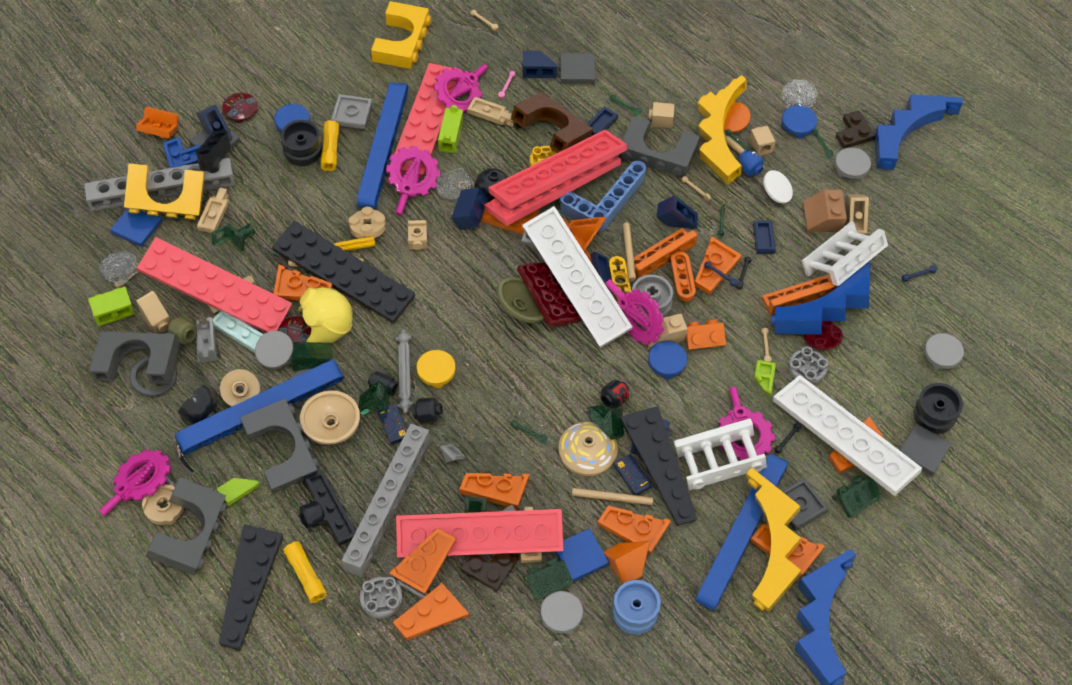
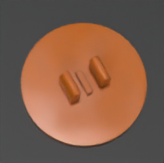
M739 102L733 103L725 120V132L736 133L748 126L751 116L749 109L744 104Z

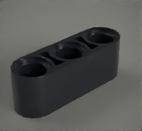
M227 130L214 131L197 149L196 155L200 170L209 171L214 169L231 150Z

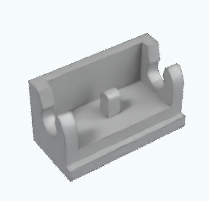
M212 317L206 319L205 325L200 324V321L197 320L196 343L198 363L218 361L216 330Z

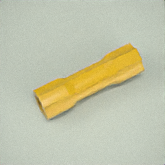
M327 120L324 122L323 152L321 157V169L331 172L336 170L337 139L339 133V123L336 121Z
M295 541L287 545L283 549L284 553L300 579L310 602L317 603L327 596L326 590L310 565L300 542Z

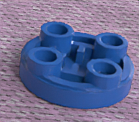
M297 104L281 107L274 116L275 126L280 132L292 121H310L307 109Z
M801 105L791 106L783 113L781 127L797 138L802 139L805 135L815 130L817 116L808 107Z
M659 342L649 352L648 366L656 374L663 376L664 379H672L674 376L682 373L686 367L687 354L683 347L675 342Z

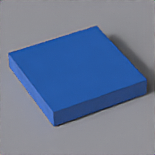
M126 210L110 231L118 237L143 247L162 223V217L147 215V212L140 211V214H133Z
M590 528L564 540V551L555 552L572 582L609 565L608 559Z

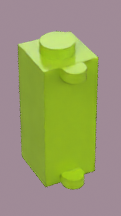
M456 105L445 109L438 138V149L441 152L456 153L463 125V110L458 109Z

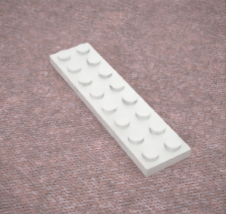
M555 206L522 225L600 348L633 329Z
M801 375L773 396V402L894 496L921 473L922 467Z

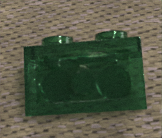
M859 475L851 480L852 484L836 489L837 493L831 496L833 500L840 502L847 517H853L883 497L871 477Z
M550 559L545 562L546 566L530 568L526 571L527 574L522 576L527 581L534 600H538L574 583L564 560Z

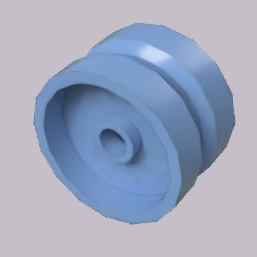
M632 580L621 585L615 593L612 615L616 625L624 632L635 635L646 633L652 629L658 620L661 599L658 591L651 584L642 580Z

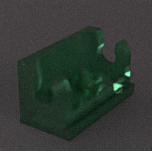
M294 342L291 356L293 371L313 369L333 360V344Z

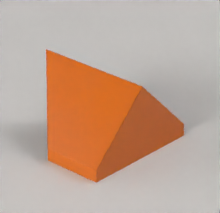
M605 216L571 220L567 225L583 251L586 250L604 223Z
M650 541L618 543L604 551L610 567L622 585L625 582L638 580L642 577Z

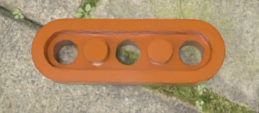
M675 252L671 256L670 264L676 296L679 300L688 302L694 298L696 291L690 259L684 252Z

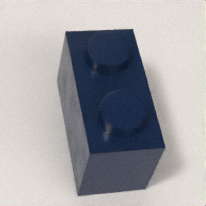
M480 188L461 190L451 219L460 230L478 228L488 198Z

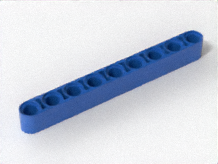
M394 82L389 84L358 192L357 207H371L372 209L377 207L386 175V168L390 161L389 158L392 154L405 107L408 84Z
M335 360L328 361L177 432L174 437L182 453L189 454L242 429L241 416L286 399L288 404L291 403L293 405L298 402L297 400L302 401L336 385L344 379V376Z
M770 454L766 461L767 468L762 469L760 474L778 487L789 462ZM752 488L695 599V602L713 611L716 609L764 514L755 500V494L759 488L757 490Z

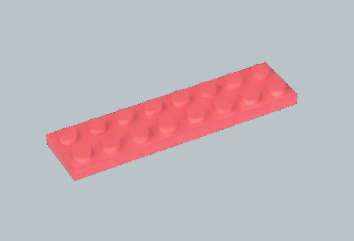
M429 63L394 153L395 155L400 148L405 147V149H409L411 146H417L419 150L424 151L426 149L429 151L432 157L446 105L443 102H439L436 97L438 94L437 91H434V84L437 83L435 78L438 74H442L443 69L448 68L452 70L451 67ZM458 81L448 82V93L451 92ZM408 160L402 164L400 169L402 175L406 173L413 160ZM420 163L419 178L424 179L426 169Z
M603 130L488 187L489 193L509 209L514 208L627 150V144L607 130Z
M614 156L514 208L509 209L495 198L485 204V210L508 226L566 195L567 192H571L621 165V159Z
M155 237L137 267V271L265 333L277 331L292 307L291 302Z
M562 509L396 516L397 558L407 557L437 528L457 538L447 556L564 551Z

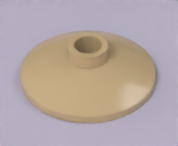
M243 369L227 373L220 384L221 397L231 407L260 392V385L256 376ZM241 386L243 387L244 391L242 393H238L236 391V388Z

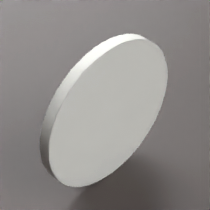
M771 170L767 172L763 178L767 194L774 201L781 204L790 201L793 190L789 180L778 171Z

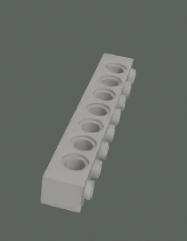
M230 158L222 159L214 169L209 171L200 170L197 163L149 171L148 194L152 200L181 195L185 170L204 172L203 191L235 186ZM127 176L84 183L86 201L90 211L124 206Z
M410 424L341 560L344 571L363 578L430 442L429 430Z

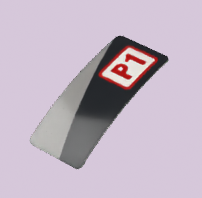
M177 442L176 453L187 474L193 478L194 469L183 457Z

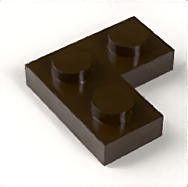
M860 110L843 116V121L849 129L836 133V138L843 149L875 140L876 135Z
M514 553L496 554L491 562H488L478 555H470L461 571L497 592L519 560V556Z

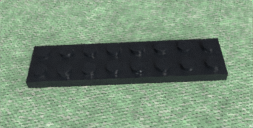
M295 220L272 246V250L315 277L332 283L333 288L393 324L415 297V292Z

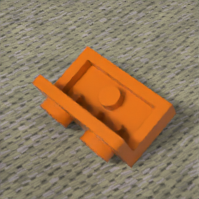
M146 107L144 108V118L136 124V131L147 135H157L164 139L170 138L178 131L179 116L175 113Z
M718 319L707 320L705 325H699V322L688 323L686 335L687 350L726 345L724 322L718 323Z

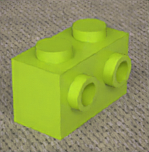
M126 287L116 288L113 291L88 298L98 327L135 315Z

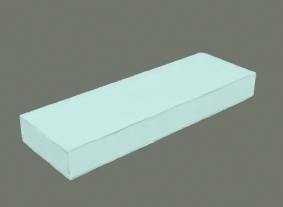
M221 311L213 318L215 329L255 353L256 343L264 334Z

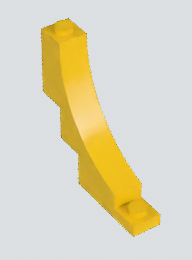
M751 467L746 473L747 483L756 490L759 488L755 494V500L764 513L771 537L768 567L762 581L752 594V599L754 600L753 604L761 611L765 609L767 612H770L801 575V570L787 559L801 541V538L787 527L800 512V505Z

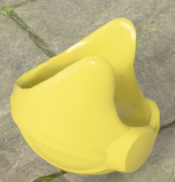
M309 287L301 296V306L297 311L303 312L306 324L311 327V335L305 343L308 350L330 345L350 331L353 310L347 298L340 292L331 288Z

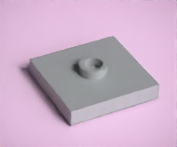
M339 94L331 121L338 122L339 126L366 129L373 99Z

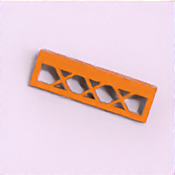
M681 228L635 256L634 264L638 263L635 265L636 279L648 275L670 262L671 256L675 252H686L694 247L697 241L695 231L692 230L687 233Z
M829 274L762 295L761 299L772 316L775 315L776 307L808 303L829 294L839 286L832 284Z

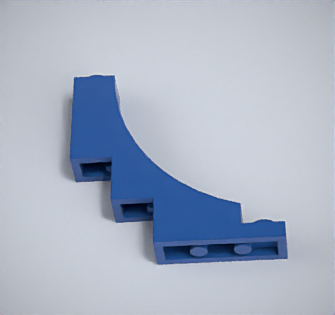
M910 94L906 105L907 110L894 109L890 120L891 125H877L875 132L876 169L894 170L898 160V149L903 140L917 128L942 120L944 113L959 114L963 104L962 97Z
M870 261L835 290L817 300L800 305L776 307L775 315H772L771 319L772 326H775V334H822V321H846V308L869 309Z
M852 549L802 578L798 586L809 601V604L799 610L796 618L808 635L797 642L795 650L821 685H842L847 673L840 663L831 641L829 613L833 596L846 577L845 571L854 565L853 561L856 554Z

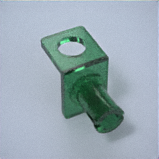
M228 223L212 232V244L215 246L229 238L243 251L244 239L255 234V230L251 224L236 230ZM224 232L222 237L216 239L219 233Z

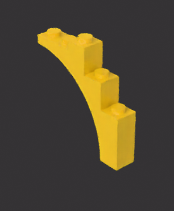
M742 75L732 80L716 96L710 92L702 96L698 101V111L705 117L698 125L699 135L707 141L699 149L700 159L728 185L742 174L741 164L730 152L724 137V125L727 114L735 100L747 89L746 78Z

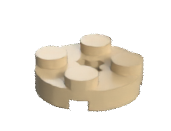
M364 207L349 218L350 231L353 236L359 239L369 236L376 238L383 234L386 228L385 216L371 207Z
M165 484L160 486L153 495H147L143 498L142 508L150 522L157 525H173L182 515L184 507L169 502L175 488L174 486ZM164 501H167L168 506L166 508L159 506L160 503L163 504Z

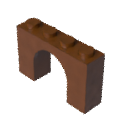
M542 92L515 104L511 115V120L522 128L538 121L550 122L560 127L561 130L554 133L550 148L557 153L591 137L593 128Z

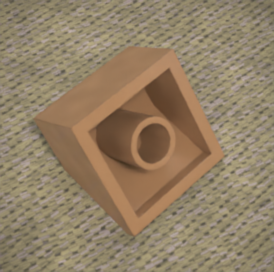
M842 189L822 190L803 201L807 232H838L845 226L847 216Z

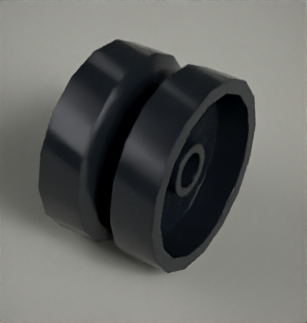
M295 120L288 123L282 129L281 142L284 157L288 162L298 166H305L316 162L322 154L320 132L314 123L307 120Z
M944 383L930 384L921 391L913 411L914 418L918 425L934 434L950 431L957 422L962 412L963 400L959 392L950 385Z

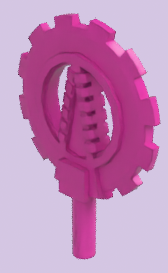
M483 64L474 73L472 71L470 73L468 71L463 72L460 71V68L454 67L452 70L448 68L443 69L442 74L436 76L435 80L437 83L434 84V91H437L438 95L436 97L439 102H443L446 105L445 108H451L452 105H456L458 109L463 110V114L467 112V108L474 97H482V91L478 88L479 83L477 80L488 67ZM458 81L451 92L448 93V82ZM469 92V98H468V100H466V101H458V100H455V99L459 98L460 96H462V95H464V94H466V93Z
M411 146L409 149L403 147L398 149L396 155L392 154L389 158L391 163L386 168V173L390 175L388 180L391 185L394 184L397 187L396 191L401 195L395 211L396 215L402 216L408 198L416 197L418 194L424 196L429 193V189H434L438 184L435 181L436 178H440V170H437V165L439 164L436 158L433 159L430 156L431 153L426 149L422 151L417 146ZM408 160H413L402 177L400 172L402 164ZM420 163H422L426 169V177L418 183Z
M611 279L608 280L605 285L617 296L619 307L633 327L627 333L636 342L641 341L643 345H649L650 341L655 343L659 339L658 335L662 334L664 328L662 327L663 315L659 311V305L656 300L653 301L649 293L645 291L642 293L640 289H633L632 293L628 291L624 294ZM641 305L646 309V311H647L648 314H649V317H648V315L646 314L645 310H643V308L641 307ZM635 321L647 330H643L640 327H638Z
M729 388L733 410L727 413V417L724 418L722 416L718 424H720V427L751 418L753 426L759 433V441L754 445L757 456L764 453L769 454L772 449L770 444L775 441V434L771 433L772 424L769 420L766 422L763 418L764 415L758 411L756 413L750 412V409L741 406L737 388ZM740 439L743 447L737 445L734 441L731 442L736 458L741 461L748 459L749 456L743 440ZM720 445L719 448L722 450L724 446Z
M144 450L138 455L134 454L129 457L128 461L117 470L119 473L114 477V485H117L114 487L116 495L99 512L105 516L121 500L127 502L132 498L138 501L147 495L151 496L156 493V490L167 481L166 476L171 471V466L168 465L170 460L167 455L162 456L163 452L159 450L154 452ZM155 471L151 479L147 481V478Z

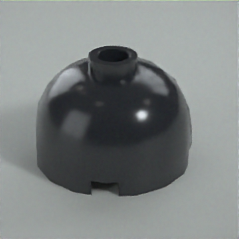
M488 168L477 176L474 188L482 190L488 198V203L495 199L489 193L488 187L508 177L500 169Z
M203 385L178 410L179 415L187 422L198 423L216 414L214 412L217 407L216 395L210 388Z

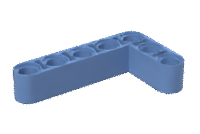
M641 161L632 162L597 206L572 192H567L566 195L560 198L561 213L573 220L605 216V221L598 232L604 231L644 182L646 165Z

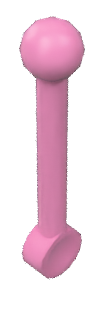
M515 71L509 72L510 76L503 90L498 93L500 99L505 98V91L512 78L516 76Z

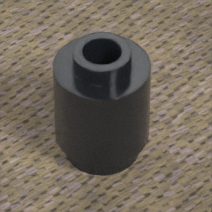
M376 371L374 374L372 373L368 379L369 389L385 396H393L398 387V382L395 381V378Z

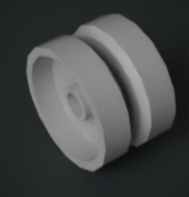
M654 274L638 278L634 282L632 290L640 289L642 293L644 291L649 293L650 298L658 303V308L663 318L667 317L673 298V289L669 281L662 276ZM641 305V307L643 308V310H645L646 314H647L648 317H649L648 312H647L646 309Z

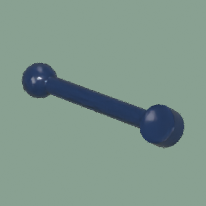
M705 262L706 268H710L730 282L731 286H737V279L730 278L712 266L711 262Z
M931 265L929 269L910 275L904 274L902 280L908 281L910 278L922 274L935 273L937 267Z

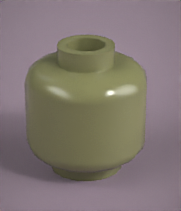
M177 317L170 322L167 333L175 334L179 343L185 345L195 339L197 329L193 322L183 317Z

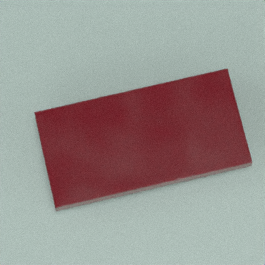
M545 262L518 266L517 271L548 327L581 322L582 319Z

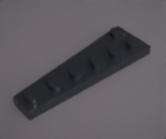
M658 406L621 416L620 421L630 440L633 441L639 457L642 458L647 467L646 470L654 480L656 488L663 497V501L675 524L680 526L696 521L697 516Z
M246 524L243 525L219 640L220 646L241 651L282 543V533Z

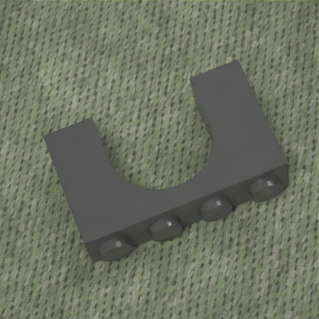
M633 116L622 139L627 144V150L620 153L618 157L631 162L641 161L647 167L675 176H686L697 152L700 136L683 131L677 146L673 150L663 153L655 152L644 143L649 132L650 121Z
M100 331L89 372L95 381L114 382L119 363L126 354L135 350H147L151 352L146 370V375L152 384H170L180 343L176 335L171 333Z
M286 399L240 417L249 440L271 431H281L289 435L294 441L295 450L293 455L286 462L264 471L265 479L272 494L304 481L305 476L316 473L317 468H319L316 457H311L309 453L311 446L308 439H303L301 435L304 431L300 421L296 422L293 417L296 414L291 403L288 404Z
M179 477L169 502L194 512L200 520L201 533L192 540L181 541L156 532L145 557L191 575L194 574L196 569L200 570L205 559L201 557L203 551H208L212 542L209 536L211 532L215 533L220 522L216 520L218 514L222 515L227 503L224 502L226 495Z

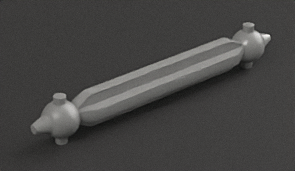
M405 329L396 337V341L400 342L398 354L399 396L401 398V402L397 406L403 410L404 414H407L414 403L409 400L411 397L410 345L408 341L412 339V336L408 335Z

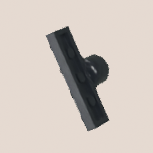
M323 470L305 476L304 483L314 501L304 504L299 508V516L303 525L310 529L326 524L338 546L351 542L356 530Z

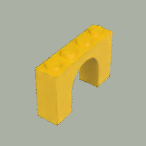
M390 1L385 13L386 25L407 29L412 35L402 41L376 38L371 49L372 62L412 69L413 64L418 59V50L422 49V39L426 37L427 26L431 24L429 8Z
M129 163L124 208L129 210V213L140 214V211L147 212V215L158 216L159 213H162L170 218H177V215L185 216L184 219L196 220V217H201L205 180L204 172L185 170L183 190L180 197L172 203L160 204L153 201L148 194L150 169L148 165Z

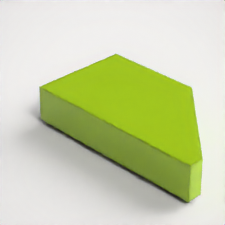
M757 360L754 380L767 396H771L776 363Z
M233 478L218 487L217 492L226 495L224 501L227 503V506H230L260 487V483L256 480Z

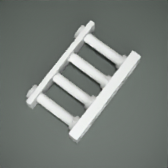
M851 221L802 260L806 276L809 277L816 270H821L830 274L833 285L839 286L888 246L885 232L878 229L870 236L857 233L855 224ZM854 240L862 241L858 246L850 244ZM841 250L849 251L845 256L838 254ZM829 260L837 261L833 266L825 264Z
M751 418L674 441L677 457H685L691 473L690 476L686 477L689 490L701 489L706 485L746 474L751 467L757 472L767 468L765 454L757 456L750 436H754ZM741 439L749 458L737 461L731 442ZM723 445L730 464L718 467L712 448ZM704 451L711 470L699 473L692 454Z

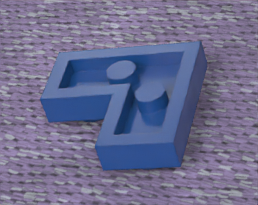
M180 137L163 143L170 168L198 163L196 151L201 144L184 150Z

